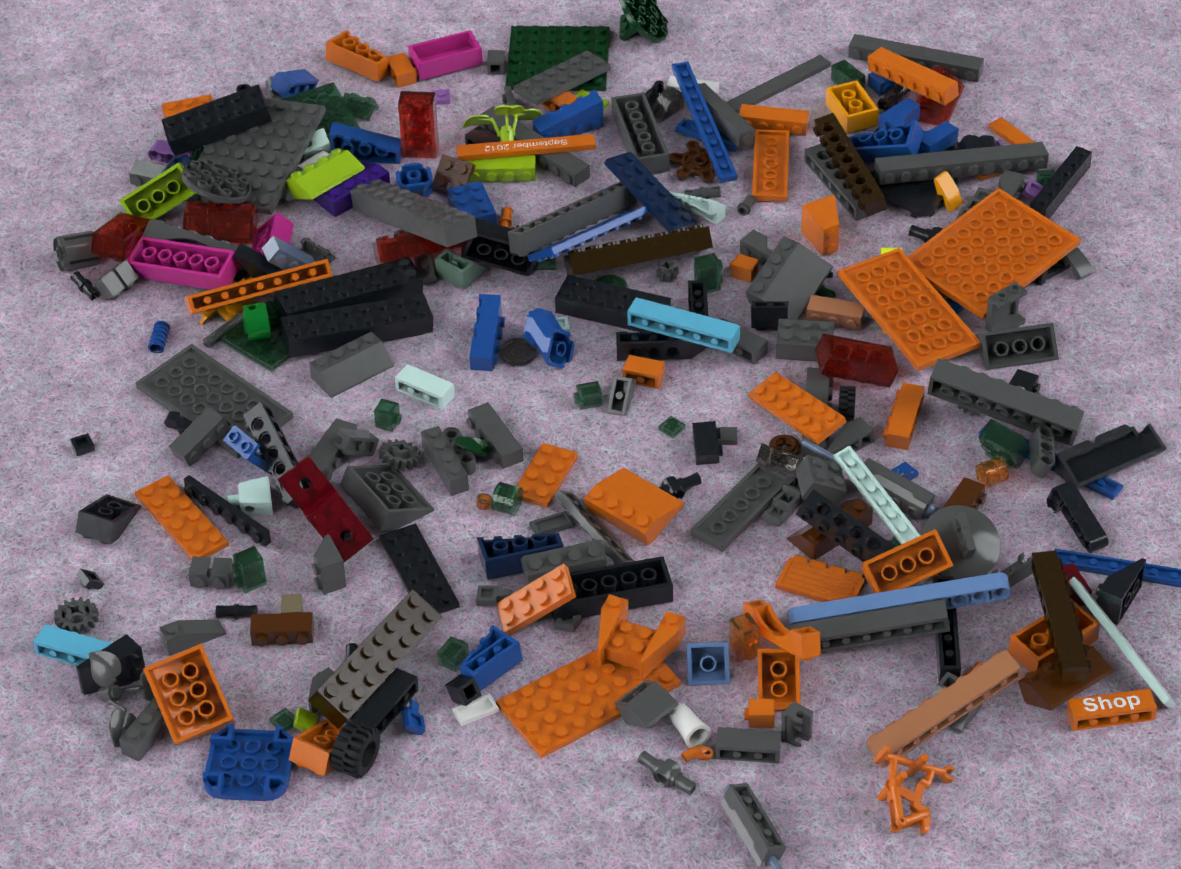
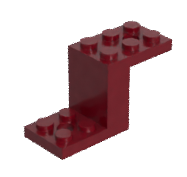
M309 455L277 479L320 536L324 539L326 535H330L344 562L374 540ZM302 478L310 479L311 484L308 488L300 486ZM344 530L351 532V538L347 541L342 540L340 537Z

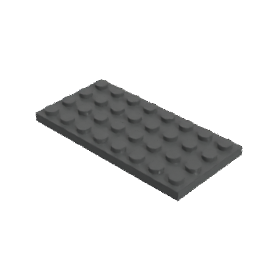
M190 344L136 382L137 389L167 410L180 412L185 420L194 422L208 407L223 416L230 428L215 443L237 459L241 455L224 442L223 439L234 425L253 438L252 432L245 426L246 420L243 415L257 404L262 402L269 406L280 427L294 418L292 411L193 344Z

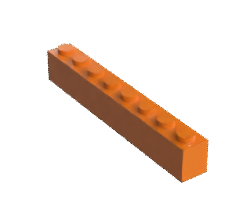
M328 259L192 294L184 299L189 316L274 294L278 290L329 278L333 275Z

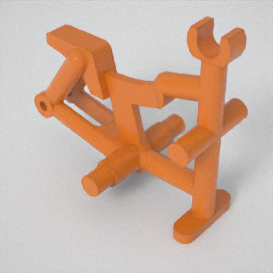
M885 745L875 755L874 763L879 764L882 760L889 761L888 780L885 782L884 788L877 795L879 801L888 799L891 819L890 831L898 833L901 829L919 824L921 835H925L930 829V809L921 804L923 792L925 789L930 788L934 775L940 776L944 783H951L954 777L948 776L947 773L951 774L954 771V767L947 765L944 768H939L926 764L929 759L926 754H922L917 760L889 753L890 746ZM898 764L909 767L906 772L901 771L897 774ZM918 770L926 772L924 779L920 780L915 786L914 792L902 786L907 776L912 777ZM901 798L910 802L909 810L913 814L904 816Z

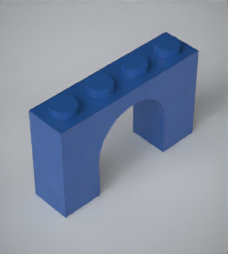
M906 98L879 115L878 129L885 127L886 129L895 128L896 124L903 123V125L910 124L912 120L920 119V105L910 98ZM944 121L931 130L923 131L924 134L918 154L943 152L958 142L959 128Z

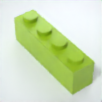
M535 155L466 160V162L476 165L474 173L470 175L467 182L536 181Z

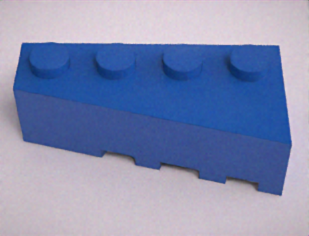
M917 119L910 121V124L903 125V123L896 124L895 128L886 129L885 127L879 129L876 133L866 132L851 136L849 139L863 162L871 163L875 162V158L917 154L924 132Z

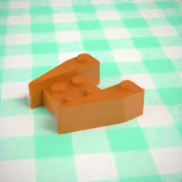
M609 594L601 608L597 649L598 667H601L606 659L639 669V679L642 680L679 647L686 633V617L666 611L657 630L626 621L629 616L628 600Z

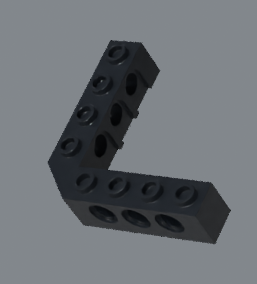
M688 280L689 312L709 317L706 280ZM616 332L617 361H626L628 355L654 360L692 359L707 348V346L655 332Z

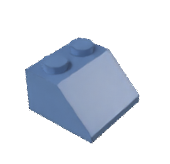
M728 641L686 642L688 685L730 684Z

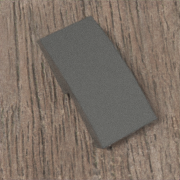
M1078 247L1062 258L1065 266H1071L1077 280L1095 272L1088 259Z

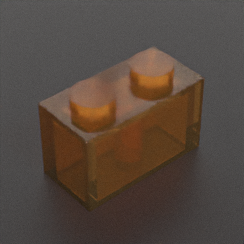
M748 612L730 619L729 646L741 662L747 659H754L758 656L757 649L760 648V628Z

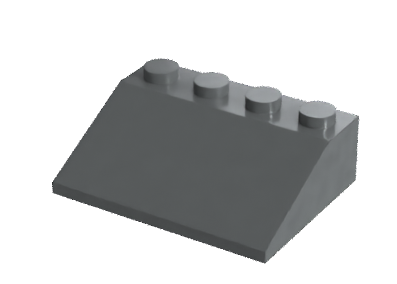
M783 236L747 289L748 301L750 304H752V301H789V318L799 320L808 306L811 295L817 293L833 266L799 242Z
M347 466L340 483L346 494L352 498L380 531L397 530L434 511V508L393 466Z

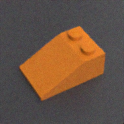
M781 648L757 649L758 699H774V710H786L793 701L800 704V658Z
M326 719L293 737L289 761L296 763L301 768L312 770L320 776L334 771L331 764L332 749L343 726L337 729Z

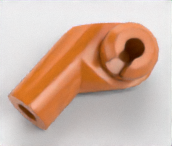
M696 745L681 753L685 762L694 758L708 761L714 755L713 749L704 745Z

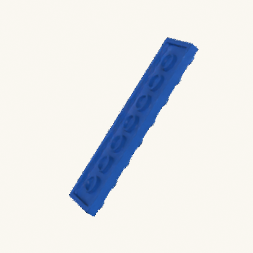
M644 206L621 213L527 255L529 261L537 260L539 263L547 260L548 256L550 259L558 257L560 252L563 254L571 251L572 246L574 248L584 245V241L588 243L596 240V236L599 238L607 235L608 230L613 232L620 229L619 225L624 227L630 225L631 220L633 222L643 219L642 215L648 213L647 207Z

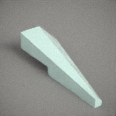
M670 192L687 211L690 210L716 225L725 218V205L722 203Z

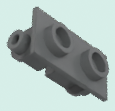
M303 238L301 240L302 248L300 250L312 256L315 262L328 259L330 263L336 258L330 253L329 249H325L320 245L316 246V243L311 241L310 238Z

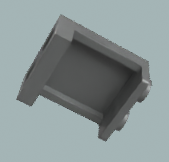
M1014 282L989 296L985 330L990 332L1017 328L1023 325L1025 318L1018 314L1019 299L1027 295L1028 291L1017 282Z

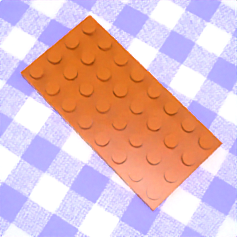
M900 248L838 270L839 278L917 371L936 365L938 358L949 360L980 348V340Z
M596 649L496 700V704L542 759L622 717L615 702L645 679L657 681L667 692L681 686V680L664 662H661L642 680L639 679V669L606 659L602 666L598 667Z

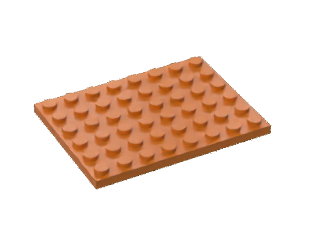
M997 188L907 257L935 289L984 320L987 315L989 296L1014 282L1025 288L1079 246L1081 239L1005 191Z

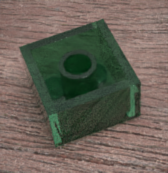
M990 419L978 437L985 455L992 460H995V458L1001 460V464L1009 469L1011 467L1018 469L1030 453L1022 435Z

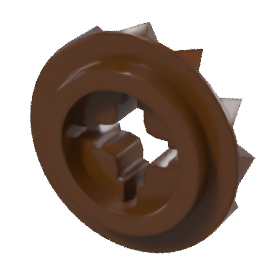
M778 435L771 439L769 449L771 454H775L776 458L780 456L784 459L786 456L792 458L794 454L798 455L800 443L791 435ZM784 443L787 447L786 449H782Z

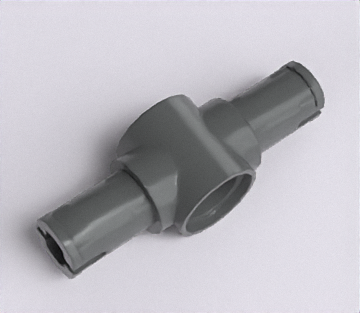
M645 750L639 755L638 763L652 771L653 778L657 783L661 782L664 784V787L669 785L676 786L688 795H691L696 790L697 784L682 775L680 766L674 760H658Z

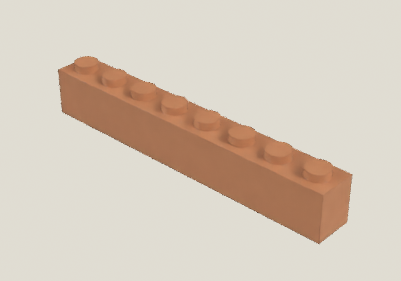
M1006 649L1001 653H995L986 663L977 665L972 672L960 676L951 686L942 688L936 696L927 698L916 709L907 711L898 721L889 723L884 730L871 735L866 741L868 751L875 757L887 745L890 746L889 753L904 756L1022 677L1021 667ZM882 760L879 765L885 768L889 765V761Z

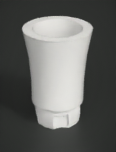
M678 703L679 705L668 716L683 737L686 746L692 748L696 745L705 744L711 736V728L702 722L684 703Z

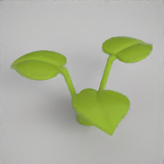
M500 105L494 109L496 115L505 114L506 126H502L500 131L494 118H489L488 115L470 116L465 120L462 127L464 129L470 126L492 123L497 132V137H500V142L514 141L517 120H534L542 116V112L538 109H524L522 105ZM509 114H514V123L512 129L511 126H509Z

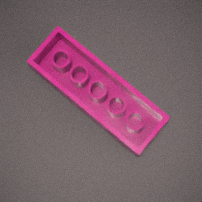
M142 236L127 260L141 279L210 290L230 285L241 267V264L232 256L235 252L233 250Z

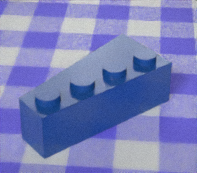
M594 89L590 91L589 95L585 97L580 96L576 98L575 102L569 105L564 104L560 106L559 110L555 112L550 111L532 120L533 131L545 138L582 134L604 127L603 100Z
M332 122L329 133L331 151L337 148L348 150L361 162L400 164L403 153L402 139Z
M479 294V307H477L476 311L477 318L474 324V337H472L469 356L470 370L493 371V366L497 365L498 354L496 352H500L499 340L503 338V329L501 327H505V317L502 316L501 295Z

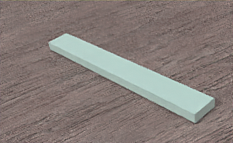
M851 446L833 455L836 462L901 545L921 536Z
M1075 577L1069 580V584L1161 702L1168 708L1174 707L1176 705L1175 701L1082 583Z

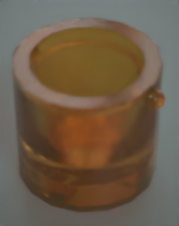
M1000 457L980 462L975 467L976 477L981 484L986 485L985 488H990L1009 478L1007 465Z

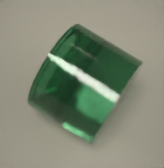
M499 482L493 491L491 509L515 516L522 504L523 488Z

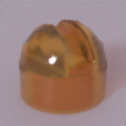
M481 493L477 496L476 506L479 510H488L492 504V497Z

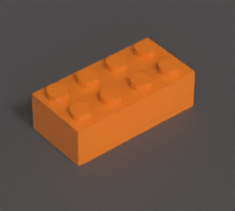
M934 529L871 558L860 566L873 593L910 588L951 569L954 565L937 530Z
M1074 601V615H1078L1079 619L1078 630H1082L1083 633L1082 643L1090 645L1098 640L1100 623ZM1044 616L1010 636L1009 654L1029 672L1035 671L1043 663L1055 659Z

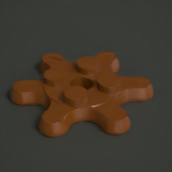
M697 141L687 142L686 147L688 151L686 153L674 152L670 154V162L682 166L676 171L678 179L685 180L690 176H699L706 184L713 182L715 178L713 174L715 172L706 149L701 148Z

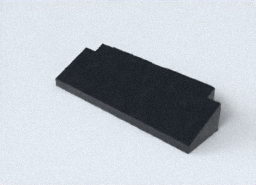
M1124 424L1096 436L1095 443L1093 444L1091 441L1086 440L1060 451L1057 454L1058 460L1056 461L1058 466L1054 469V472L1066 482L1072 481L1079 489L1158 455L1167 448L1151 424H1148L1140 433L1137 432L1134 426L1129 427Z

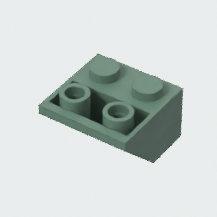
M448 249L435 258L436 275L462 289H465L487 271V267L475 261L461 258V254Z

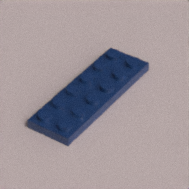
M631 151L606 159L604 164L643 206L647 207V210L669 234H672L671 230L684 227L687 230L689 229L688 227L697 224L692 215L688 213L680 202L671 195Z

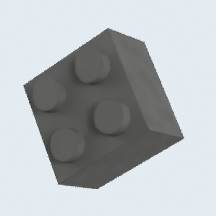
M806 455L795 470L803 499H806L814 489L838 505L847 493L842 469L836 462Z

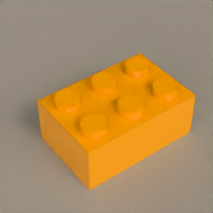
M858 80L826 88L825 104L831 113L835 114L846 134L878 126L879 109Z

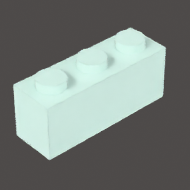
M409 364L395 376L397 391L441 410L455 397L453 383Z

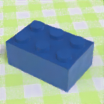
M481 181L448 188V203L450 207L465 211L477 219L497 224L496 211Z

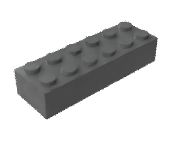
M645 93L611 97V113L626 152L631 151L652 174L670 171V154Z

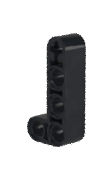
M1069 481L1052 488L1046 500L1048 508L1051 507L1054 514L1062 512L1082 546L1089 553L1108 546L1109 540L1105 531L1076 485Z

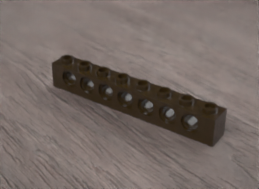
M831 113L814 119V134L816 137H819L821 146L825 147L827 156L832 158V163L835 168H838L841 179H845L847 189H851L852 197L854 200H857L860 211H864L868 217L887 210L884 194L835 114Z

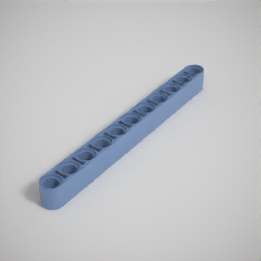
M1001 572L793 607L787 611L788 625L943 599H945L947 609L1000 601L1010 596L1008 576Z

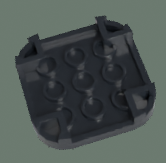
M958 177L952 178L958 188ZM877 179L875 180L885 196V201L911 212L910 217L917 218V216L928 215L931 217L935 215V210L944 202L943 196L937 195L934 180L879 185Z

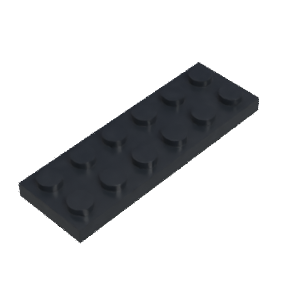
M416 523L379 535V540L408 593L414 589L439 614L460 607L458 599Z

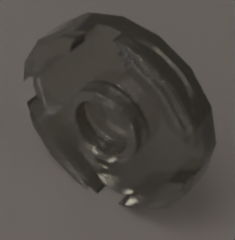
M524 338L507 340L501 345L499 350L501 360L512 367H515V365L523 367L531 364L535 360L537 353L536 346L530 345L528 340Z

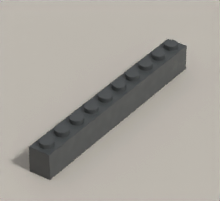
M1043 142L882 157L875 158L873 173L878 184L885 185L934 180L944 171H947L952 178L1003 173L1005 169L1013 172L1047 168L1049 153Z
M621 181L509 231L510 253L518 254V256H527L529 252L538 251L542 246L551 245L555 240H562L566 235L575 234V231L586 229L588 225L597 224L601 219H607L612 214L620 213V210L631 208V205L637 203V198Z

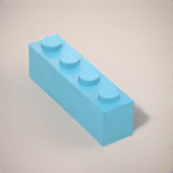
M46 624L33 641L36 654L76 666L89 659L88 654L90 652L101 651L112 644V642L102 641L94 637H88Z

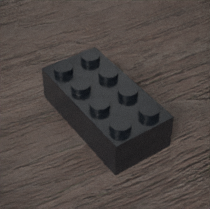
M475 218L478 237L462 242L461 258L520 275L530 276L537 260L530 262L528 256H518V254L510 253L508 232L513 229Z

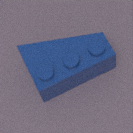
M494 625L490 627L489 634L485 638L482 637L479 641L480 645L477 649L472 650L459 666L461 674L475 678L480 691L523 661L520 643Z

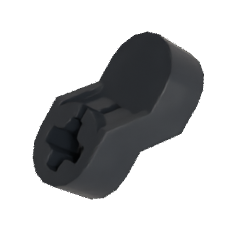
M170 411L164 421L168 428L177 429L179 434H182L193 423L190 420H185L180 412Z

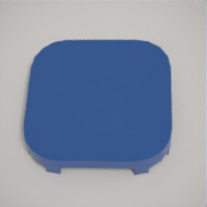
M226 724L227 728L218 731L216 734L212 733L205 772H203L204 788L209 795L226 800L272 801L281 797L287 791L293 762L289 761L293 736L286 732L284 727L276 725L275 731L235 729L234 724Z

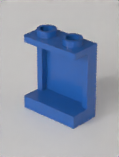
M234 425L223 441L246 460L269 473L266 461L259 454L261 452L259 449L260 445Z

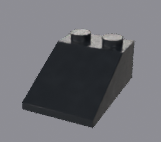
M106 494L78 512L76 533L88 539L99 540L102 544H112L120 538L141 508V505Z
M1144 558L1108 576L1104 583H1100L1097 587L1096 595H1098L1096 602L1115 625L1120 623L1142 587L1146 559Z
M126 634L101 650L113 653L121 663V673L115 677L116 682L114 684L121 687L140 680L141 672L145 668L142 647ZM89 658L76 666L83 695L98 692L101 687L93 679Z

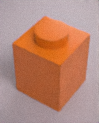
M738 254L729 266L731 277L751 283L758 273L759 260Z
M749 699V707L744 708V720H749V728H774V699Z

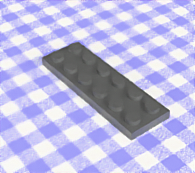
M585 51L515 85L514 92L538 106L609 71L611 64L591 52Z
M758 463L690 530V535L723 552L773 502V498L782 492L783 484L790 478Z

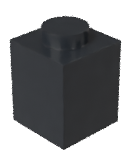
M460 674L445 684L451 700L460 705L467 706L482 695L475 678Z

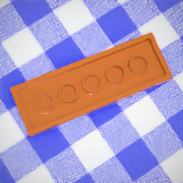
M755 129L752 196L755 197L756 201L787 202L789 130Z
M777 372L770 375L748 393L749 398L817 445L846 423L843 415Z
M169 475L135 491L137 499L191 559L193 556L209 557L229 546V541Z

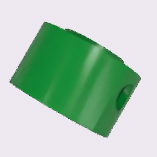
M265 302L242 306L243 325L248 341L252 342L271 338Z

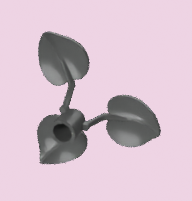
M107 651L90 652L88 655L91 662V673L94 681L101 686L98 691L100 700L108 702V705L119 708L111 713L109 728L114 747H120L119 738L135 721L136 717L132 713H127V708L115 701L122 697L123 692L142 689L145 700L151 701L155 696L144 670L140 675L142 686L121 689L118 685L114 684L116 682L115 677L121 673V663L118 657Z

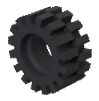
M840 386L838 412L846 420L853 421L855 416L856 387Z

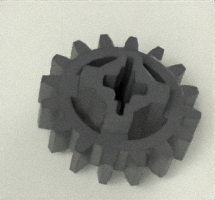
M389 439L387 443L383 442L380 445L379 459H382V463H388L387 467L393 466L395 470L400 468L402 471H405V468L412 470V467L416 468L420 462L421 451L417 450V446L412 447L411 442L407 444L405 440H400L399 442L398 439H395L393 442Z
M73 597L71 602L64 600V605H58V610L54 611V621L57 627L77 632L78 634H82L81 631L88 633V628H95L94 622L99 621L98 608H96L95 603H90V599L83 601L82 597L78 600H75Z

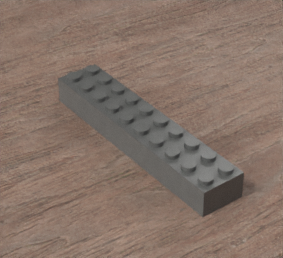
M381 179L373 180L367 185H357L355 189L350 190L353 210L445 247L478 237L475 216L447 206V204L431 200L428 197H423L418 193L386 183Z

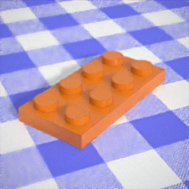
M542 443L513 490L512 498L548 508L577 460L578 452Z
M565 564L560 565L497 602L504 633L512 635L576 597L570 572Z

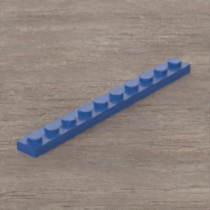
M689 62L672 64V71L719 182L737 181V173Z

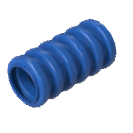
M157 321L154 324L148 344V349L153 353H162L164 351L170 331V325L167 322Z

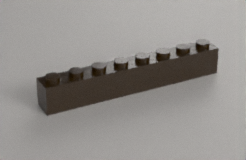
M1056 550L1032 553L1031 569L1062 683L1088 681V672H1091V661L1086 659L1087 647L1086 644H1082V630H1078L1079 619L1078 615H1074V601H1070V587H1066L1067 576L1065 572H1062V558H1058Z

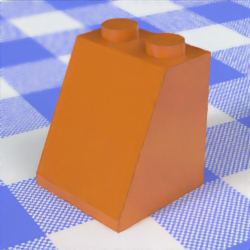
M834 195L802 205L801 232L822 256L838 251L839 219Z

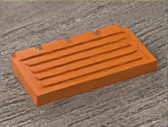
M795 554L793 558L789 557L775 584V589L816 601L827 602L859 596L865 584V578H863V573L850 570L847 574V569L835 565H830V568H827L828 563L814 559L809 563V558Z

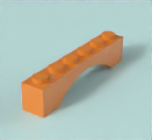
M762 599L743 602V624L746 628L759 634L762 638H766L771 643L780 646L781 649H785L790 654L799 657L800 660L809 661L813 657L821 656L820 631L811 626L788 630L779 621L771 604Z

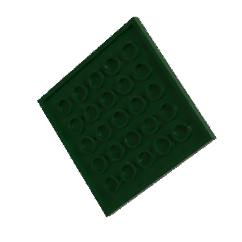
M511 26L505 87L511 86L512 91H514V86L585 51H589L608 62L610 26ZM607 72L568 91H580L582 89L585 91H592L594 89L596 91H606Z

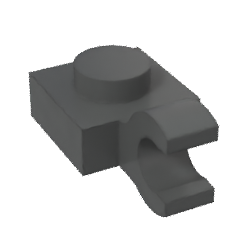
M478 585L477 606H497V602L511 595L512 590H499L498 585Z

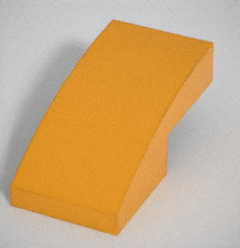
M947 171L934 178L937 195L943 196L946 210L953 212L963 204L954 180Z

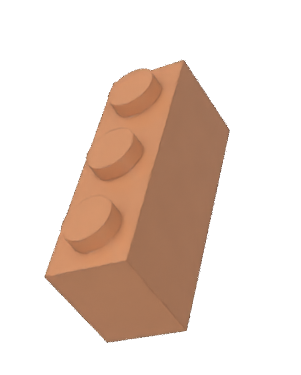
M811 295L806 311V320L835 322L834 327L847 328L849 330L860 331L865 317V308L861 303Z

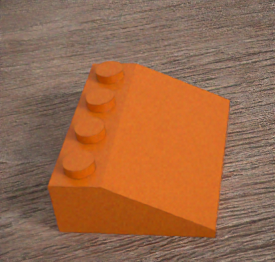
M625 468L597 483L584 497L586 507L590 512L647 546L657 538L685 505L681 500Z
M202 643L143 668L175 745L227 728L226 724H236Z

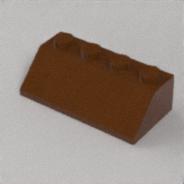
M862 499L847 500L838 505L867 527L872 524L873 508ZM810 524L787 537L789 542L811 560L820 558L838 546Z
M1086 645V659L1091 661V672H1088V681L1062 683L1055 658L1050 662L1043 663L1039 669L1025 674V677L1020 679L1018 684L1025 703L1053 710L1114 672L1113 668L1093 646Z

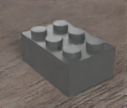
M779 319L776 359L832 363L835 322Z

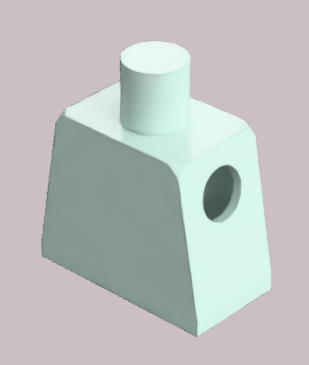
M324 128L315 131L303 154L305 161L322 150L331 154L330 143Z
M269 476L241 482L238 484L239 494L227 495L228 502L234 506H240L241 511L247 515H273Z

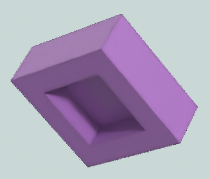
M449 89L433 90L434 105L451 104Z
M1030 179L1021 195L1033 201L1044 186Z

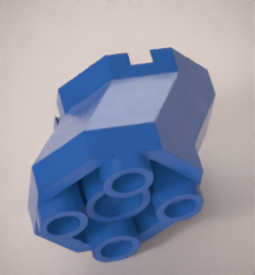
M421 163L404 164L400 172L399 170L395 172V186L418 193L423 197H429L432 193L433 183L431 168L426 166V169Z
M541 308L529 311L523 333L524 339L528 340L530 345L536 346L548 366L563 369L565 367L564 364L572 360L575 347L574 342L570 341V332L562 329L551 311Z

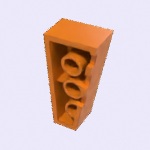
M348 30L326 42L327 61L377 82L388 76V57L376 49H370L369 44L366 42L361 43L359 38L351 36Z

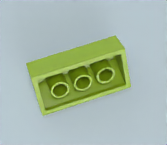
M337 148L332 150L330 155L318 158V162L304 166V170L293 172L291 177L286 179V183L293 199L312 200L363 171L365 167L348 150Z
M182 163L175 164L119 200L138 230L146 226L150 219H157L197 194L187 187L182 180L181 174L184 168Z

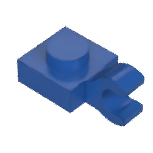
M411 699L409 700V707L405 705L402 707L404 729L417 735H422L426 732L424 716L418 712V702Z

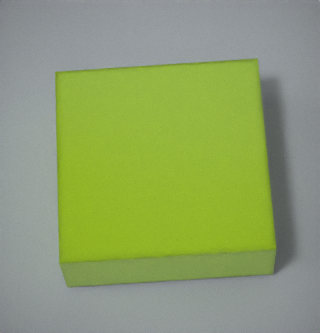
M299 707L296 710L293 727L304 732L316 725L318 715Z

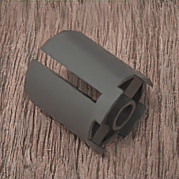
M94 231L67 234L53 239V249L56 251L59 260L56 263L60 271L95 266L102 260V243Z

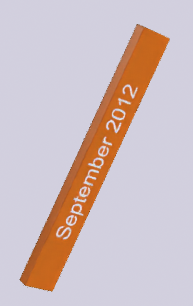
M594 134L456 145L457 159L463 161L596 149Z

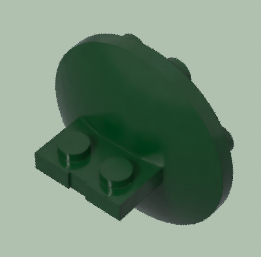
M619 0L624 13L620 17L619 38L622 41H626L636 32L654 43H660L666 38L668 34V20L656 5V0Z

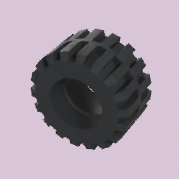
M356 720L347 722L339 732L332 749L331 764L333 769L357 779L366 775L373 766L379 752L380 731Z

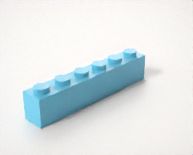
M636 297L627 311L628 325L729 353L733 352L740 340V325L641 298Z

